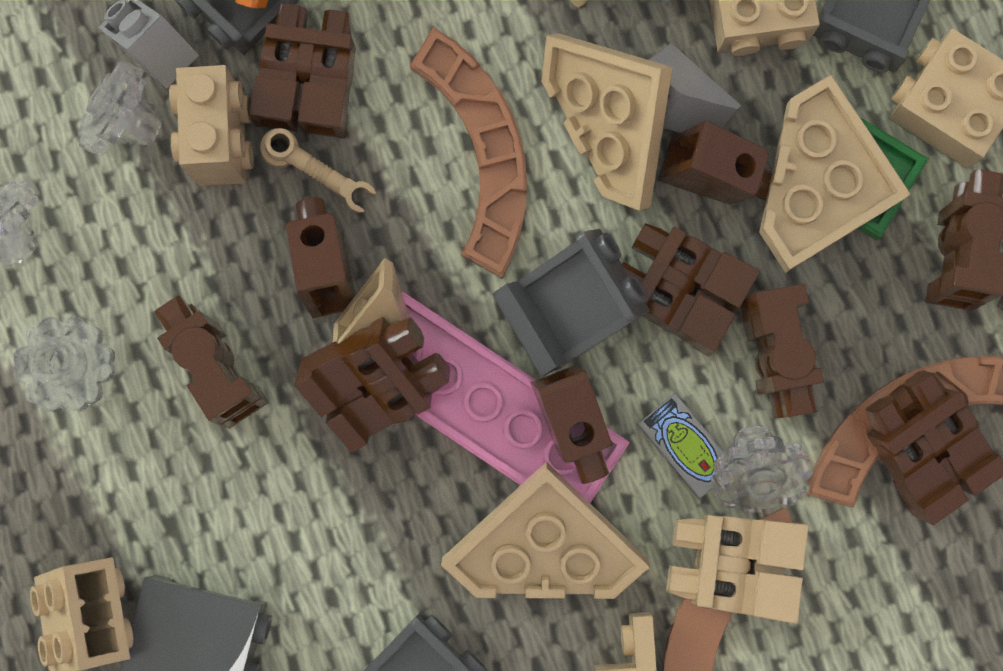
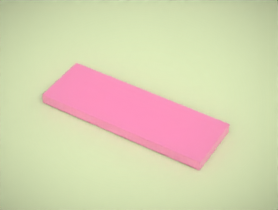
M402 291L408 317L415 321L424 336L423 347L412 354L418 361L434 353L440 354L450 367L449 382L438 391L432 393L431 407L415 415L519 485L523 484L547 461L591 503L608 475L594 482L582 484L574 461L565 463L561 459L530 383L535 381V379ZM583 422L576 423L571 428L570 434L572 438L583 434L585 430ZM607 427L612 446L601 450L610 474L630 442Z

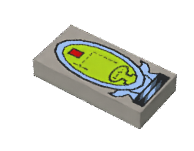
M675 393L637 423L638 427L698 499L702 498L737 468Z

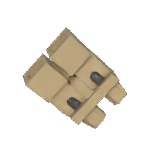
M701 515L700 519H676L674 521L672 545L697 549L695 569L670 565L666 591L686 599H691V603L696 606L798 624L803 578L786 575L784 572L785 568L804 570L808 525L716 515Z

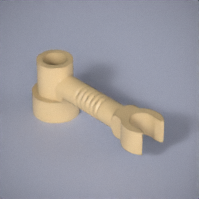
M272 129L261 140L260 153L268 165L275 168L293 165L299 170L304 171L305 174L312 176L316 181H320L321 184H324V186L344 199L347 208L354 213H364V209L352 201L353 191L361 189L372 196L376 194L374 188L369 183L363 181L355 182L336 170H332L328 165H324L320 160H316L311 154L298 147L296 137L286 129ZM276 139H282L286 141L289 148L285 152L279 153L272 149L271 143Z

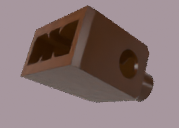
M704 121L671 137L658 181L726 204H733L753 197L766 201L772 172L765 170L769 156L765 148L713 123Z
M310 197L302 199L296 203L298 220L287 223L286 230L296 290L313 319L343 312L356 296L343 234L335 215L326 213L322 198Z
M574 365L530 382L561 459L565 463L574 461L582 484L594 482L607 476L609 470L601 450L612 446V442L587 372ZM583 422L585 427L583 434L572 438L570 434L571 428L576 423Z

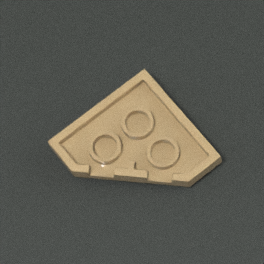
M560 33L547 35L541 82L549 97H556L567 117L563 124L579 154H586L598 176L593 181L601 196L639 211L650 208L673 67Z
M832 75L827 76L794 96L786 105L759 231L785 273L911 195Z
M547 461L442 557L441 566L476 598H496V594H525V598H565V594H594V599H615L650 568L648 558Z

